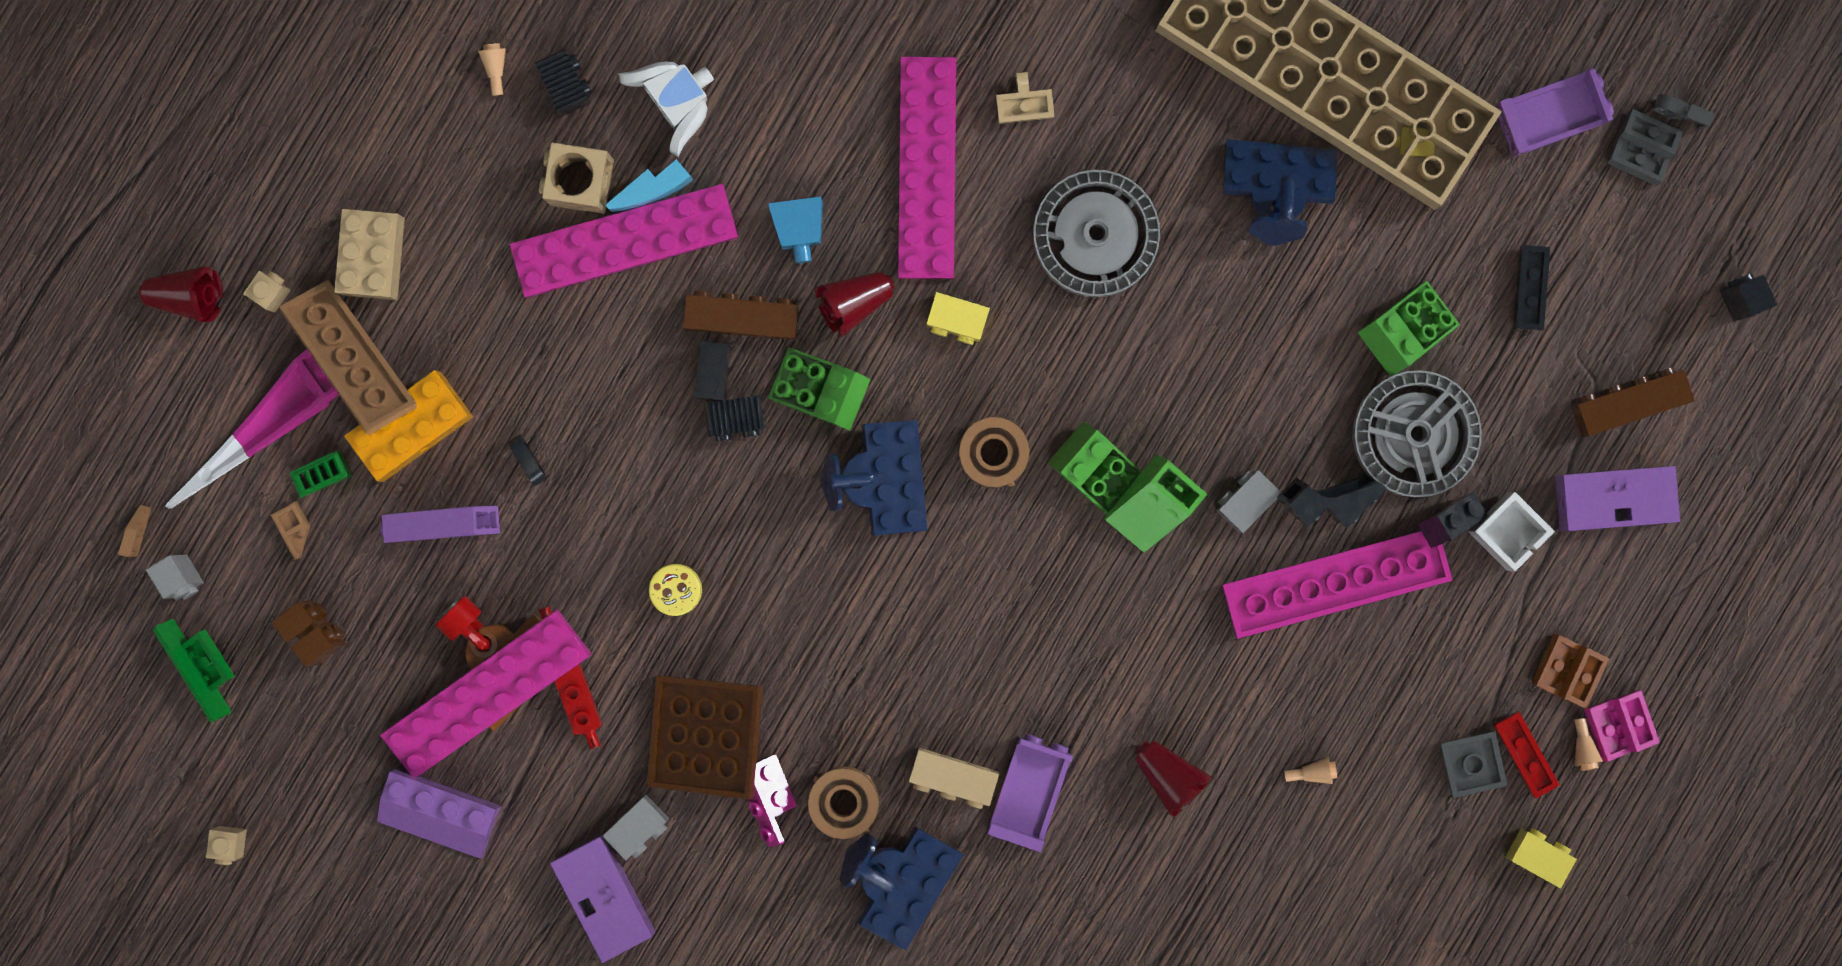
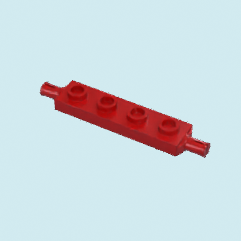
M550 606L538 610L542 619L552 613ZM579 663L555 680V684L574 735L585 734L589 749H594V747L597 748L601 745L596 730L601 727L602 721Z

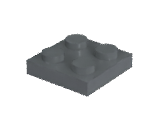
M1495 731L1439 743L1452 798L1508 786Z

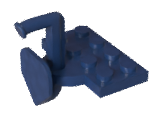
M1227 139L1225 144L1223 194L1250 196L1252 207L1260 217L1254 218L1251 221L1249 233L1264 243L1276 246L1302 239L1307 232V223L1297 220V218L1303 212L1306 202L1334 204L1336 195L1337 149Z
M917 420L861 425L864 453L854 455L846 461L841 473L837 456L835 454L826 455L821 486L831 511L841 510L843 492L849 502L858 507L869 508L871 536L928 531Z
M916 826L901 850L888 847L874 851L877 843L876 838L870 833L863 835L848 847L839 878L842 885L849 888L860 877V883L864 892L871 898L858 921L859 925L904 950H907L963 856L961 851Z

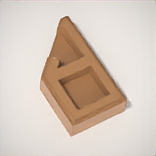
M293 502L271 514V517L294 560H298L301 558L310 524L298 502Z
M139 506L125 529L118 555L125 557L138 556L151 512L150 507Z

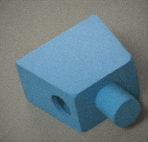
M813 197L769 203V209L782 249L794 250L796 264L811 262L810 246L821 245L822 198Z

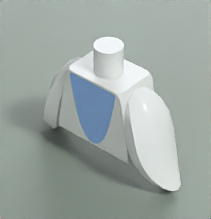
M658 62L631 72L618 73L621 84L632 87L644 86L648 95L675 131L670 142V152L679 157L684 145L706 118L708 110L706 105L707 96L702 88L714 80L709 70L704 66L692 75L684 64L679 66L674 62Z

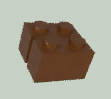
M313 600L297 602L272 622L287 643L296 636L298 637L299 641L291 646V649L305 667L320 665L346 645L342 639L344 634L336 624H330L325 617L327 612L319 602L314 603Z

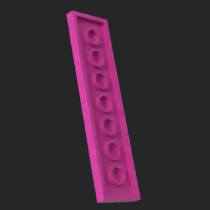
M901 57L898 279H954L956 57Z
M720 184L511 243L510 248L524 297L529 298L739 237L724 185Z
M1418 531L1222 584L1235 636L1239 639L1453 580L1443 544L1431 548L1423 533Z
M556 609L389 727L380 736L411 776L418 777L587 659L591 652L559 610Z

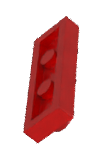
M1516 711L1493 724L1533 798L1537 799L1560 786L1520 712Z

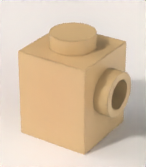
M259 271L243 294L266 310L276 312L290 292V289L282 284L285 280L274 272L270 271L266 274Z
M218 826L209 830L206 858L215 859L214 863L221 865H231L232 861L242 858L247 829Z

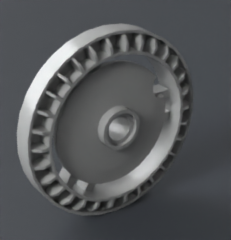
M1107 170L1082 171L1068 176L1057 183L1041 202L1033 227V244L1037 258L1044 271L1060 287L1085 297L1099 298L1112 296L1136 284L1154 262L1160 241V223L1151 199L1131 179ZM1105 187L1116 191L1114 195L1105 192H1089L1079 195L1063 208L1059 216L1052 215L1056 206L1066 196L1079 189ZM1124 195L1130 202L1126 204L1119 197ZM1135 206L1144 227V243L1136 263L1123 274L1121 267L1133 255L1138 241V225L1131 211L1132 207ZM1049 222L1056 223L1055 233L1048 232ZM1093 227L1100 228L1104 233L1103 239L1099 241L1093 240L1089 235V230ZM1049 239L1064 242V248L1059 253L1067 264L1084 274L1099 275L1101 281L1084 280L1065 270L1056 260L1051 250ZM1115 271L1117 277L1108 280L1106 274Z
M1419 370L1393 375L1379 382L1368 392L1356 412L1352 439L1358 461L1372 480L1382 483L1387 488V491L1400 496L1429 497L1454 487L1472 469L1479 454L1482 429L1475 404L1457 383L1440 374ZM1406 386L1427 387L1440 393L1438 397L1418 392L1404 394L1390 401L1381 412L1376 411L1380 403L1389 394ZM1446 398L1453 404L1451 408L1443 402ZM1458 412L1463 427L1462 448L1455 463L1442 475L1440 468L1447 464L1457 447L1459 433L1454 414ZM1373 417L1377 418L1375 428L1370 427ZM1415 426L1419 427L1423 432V437L1419 442L1411 437V431ZM1370 433L1375 436L1376 447L1382 459L1391 468L1400 473L1408 467L1413 468L1416 471L1419 483L1397 478L1380 464L1371 446ZM1434 473L1435 479L1426 481L1425 475Z

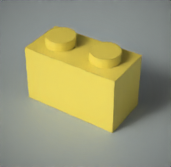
M936 292L927 327L931 328V333L943 337H946L947 333L958 336L957 341L973 345L974 341L980 342L990 308Z
M1521 828L1505 858L1561 888L1577 860L1569 855L1571 849L1557 841L1554 846L1545 841L1547 836L1534 828H1531L1530 832Z

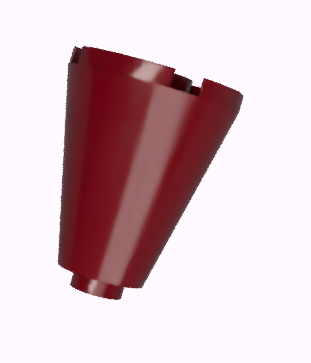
M202 266L148 278L140 286L139 296L148 307L200 322H211L220 313L221 307L216 306L218 298H223L222 282L216 270H210L211 267Z
M876 272L820 285L814 289L816 299L821 297L822 305L818 307L826 324L833 333L838 331L837 337L840 338L893 296L892 290L895 289V286L888 274L884 275L882 272Z
M1145 741L1135 751L1138 755L1135 759L1136 763L1173 818L1183 811L1181 808L1184 805L1190 804L1209 784V781L1212 780L1208 773L1156 741L1151 743Z

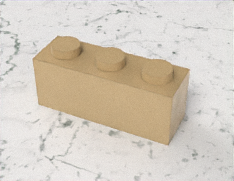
M919 747L909 782L914 783V789L928 793L930 789L940 791V796L955 801L956 797L967 799V805L982 809L983 805L990 806L999 772Z

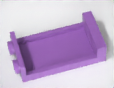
M1594 68L1518 97L1502 100L1494 105L1495 108L1502 111L1498 120L1512 158L1602 126L1613 120V106L1610 100L1605 98L1602 90L1604 88L1603 79L1599 73H1596Z
M1026 734L1025 738L1020 736L1018 738L987 833L988 835L1041 852L1044 845V837L1073 755L1067 753L1068 747L1053 743L1052 747L1041 744V738Z

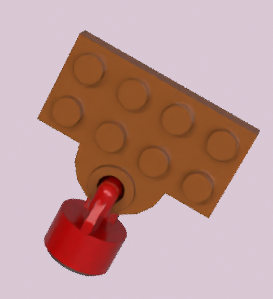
M460 595L435 620V626L451 641L460 634L468 640L465 654L467 664L473 669L537 624L541 619L534 613L515 632L499 624L484 626L477 619L482 611L467 596L464 595L462 597ZM517 708L489 726V728L495 731Z

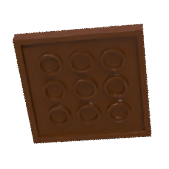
M656 675L647 787L754 799L763 686Z

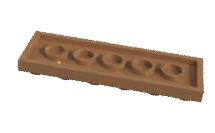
M327 280L284 303L279 308L365 433L370 435L416 409L417 405L342 298L334 292L335 289L332 284Z

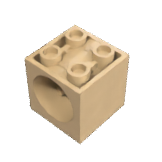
M551 143L550 150L546 149L544 155V166L547 167L546 178H541L539 193L543 194L542 198L551 206L605 214L614 159L607 151ZM573 162H586L585 164L593 173L591 185L579 195H565L564 189L559 184V176L562 170Z

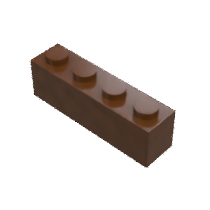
M694 291V295H686L684 329L686 331L796 340L799 306L794 305L791 299L777 298L776 303L765 302L766 298L760 296H749V300H738V295L722 293L721 298L710 297V292Z
M1674 367L1657 372L1658 377L1651 380L1648 379V376L1631 380L1632 386L1624 389L1619 384L1604 389L1606 394L1596 397L1595 393L1579 397V403L1571 407L1581 437L1591 436L1695 402L1685 370L1675 372Z

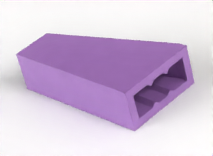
M473 506L382 515L380 530L384 543L499 534L498 506Z

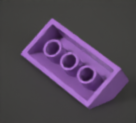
M395 769L389 773L383 789L377 822L482 859L501 806L428 779L411 776L410 773L400 769Z

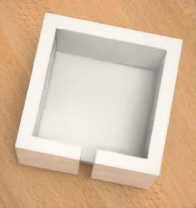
M1507 492L1487 512L1488 516L1468 531L1507 571H1516L1533 554L1529 549H1538L1555 532L1516 492Z

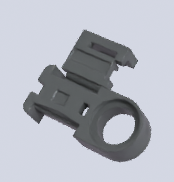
M1665 94L1658 95L1653 107L1657 113L1671 119L1685 118L1699 124L1698 130L1710 127L1715 115L1711 111L1694 104L1689 105L1687 102Z

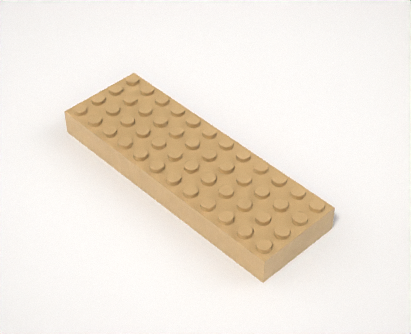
M1174 0L1156 29V32L1434 210L1442 206L1502 112L1328 0ZM1402 127H1410L1409 133L1413 140L1405 153L1399 156L1400 147H1394L1397 136L1401 135ZM1416 128L1428 129V136H1420ZM1428 139L1435 143L1434 156L1427 158L1410 156L1417 143L1426 142Z

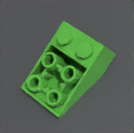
M1425 281L1365 326L1358 334L1391 377L1410 366L1460 324L1428 281Z
M788 347L768 399L850 431L871 379L850 369Z
M1084 421L1048 462L1056 472L1106 515L1142 472L1097 429Z
M1156 454L1106 515L1104 520L1141 551L1146 552L1188 518L1207 493L1169 460Z

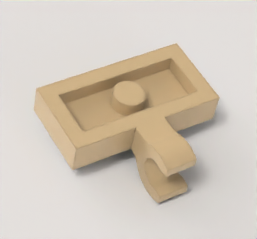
M1028 72L1016 73L1018 93L996 95L999 124L1054 118L1052 89L1029 92Z

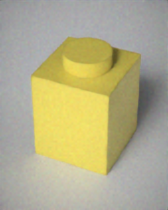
M1402 127L1401 135L1397 136L1394 147H1400L1399 156L1405 153L1413 140L1409 133L1410 127ZM1416 128L1420 136H1428V129ZM1429 139L1426 142L1417 143L1410 156L1423 158L1434 156L1435 143Z

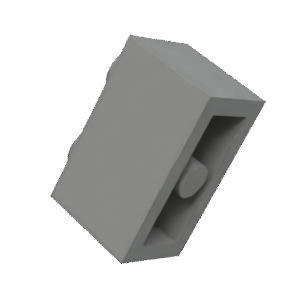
M1248 470L1237 481L1240 486L1233 493L1230 490L1227 491L1218 500L1220 506L1216 511L1239 533H1244L1275 502L1277 496L1281 493L1259 470H1255L1253 473Z
M169 555L146 570L163 599L174 598L178 600L183 598L185 600L198 592L197 587L204 583L188 555Z
M645 795L603 837L625 860L631 855L636 859L647 848L644 843L651 836L656 840L667 829L664 824L669 818Z

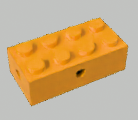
M434 370L407 390L416 402V409L370 435H367L361 425H358L344 436L376 481L385 482L474 417L442 372Z

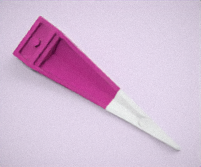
M307 349L292 361L267 395L222 447L166 503V508L171 509L247 460L330 405L329 402L339 395Z

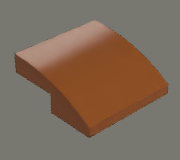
M1554 633L1531 684L1587 709L1609 658Z

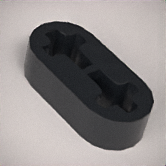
M520 434L508 441L512 452L534 486L548 479L529 445Z

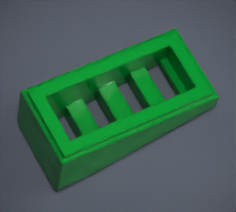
M338 450L290 472L300 498L352 477L342 451ZM332 461L338 471V474L335 476L329 464ZM324 465V468L329 477V479L327 480L324 479L323 474L320 470V466ZM313 469L319 480V483L316 485L310 473ZM305 474L310 488H304L299 475Z

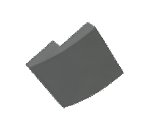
M1632 109L1621 129L1607 164L1658 186L1663 180L1670 159L1676 153L1683 132Z

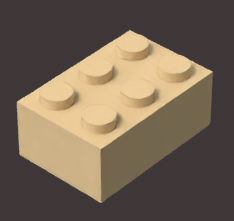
M342 209L335 293L342 296L397 300L404 217L395 213Z

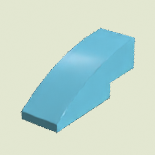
M676 159L656 177L647 169L608 202L606 206L612 213L656 203L678 192L692 182L693 179Z

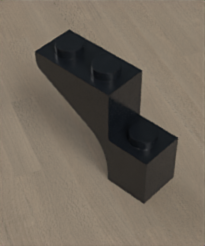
M1368 475L1323 490H1314L1308 484L1295 478L1277 498L1297 520L1308 527L1320 519L1322 513L1326 510L1335 521L1348 528L1359 520L1361 514L1371 504L1375 503L1387 488L1382 483L1372 480Z

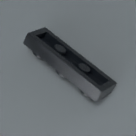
M1520 246L1514 329L1544 330L1550 247Z

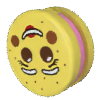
M671 564L662 567L653 575L649 584L651 602L660 612L670 616H679L690 612L697 606L702 595V584L699 576L694 570L681 564Z

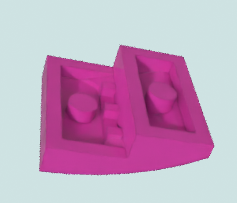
M1642 690L1621 695L1584 709L1603 762H1609L1630 752H1639L1660 743Z

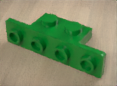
M174 619L155 626L153 632L209 721L213 723L230 714L231 709L218 688L235 677L206 629L196 633L187 640Z

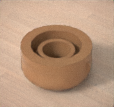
M998 417L985 418L976 423L971 421L959 448V458L965 473L971 480L986 487L1015 486L1014 481L1023 473L1029 460V445L1023 431L1013 422ZM997 439L1005 444L1007 458L1001 465L990 466L982 460L980 450L986 441Z
M846 766L830 769L819 778L815 776L813 780L814 785L809 794L808 807L812 821L817 828L824 834L838 839L853 838L862 833L870 832L868 828L875 820L879 804L878 792L871 777L856 768ZM838 790H849L856 796L857 807L852 813L840 815L832 809L830 799L833 793Z

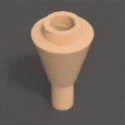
M500 43L483 45V50L478 52L488 78H490L492 96L503 95L501 77L503 75L506 48L500 49Z
M1586 718L1575 720L1578 735L1576 739L1575 766H1581V771L1598 769V763L1603 762L1591 736H1589Z
M1329 757L1302 767L1303 769L1285 771L1286 782L1304 780L1333 784L1332 779L1338 778L1335 761L1330 762Z

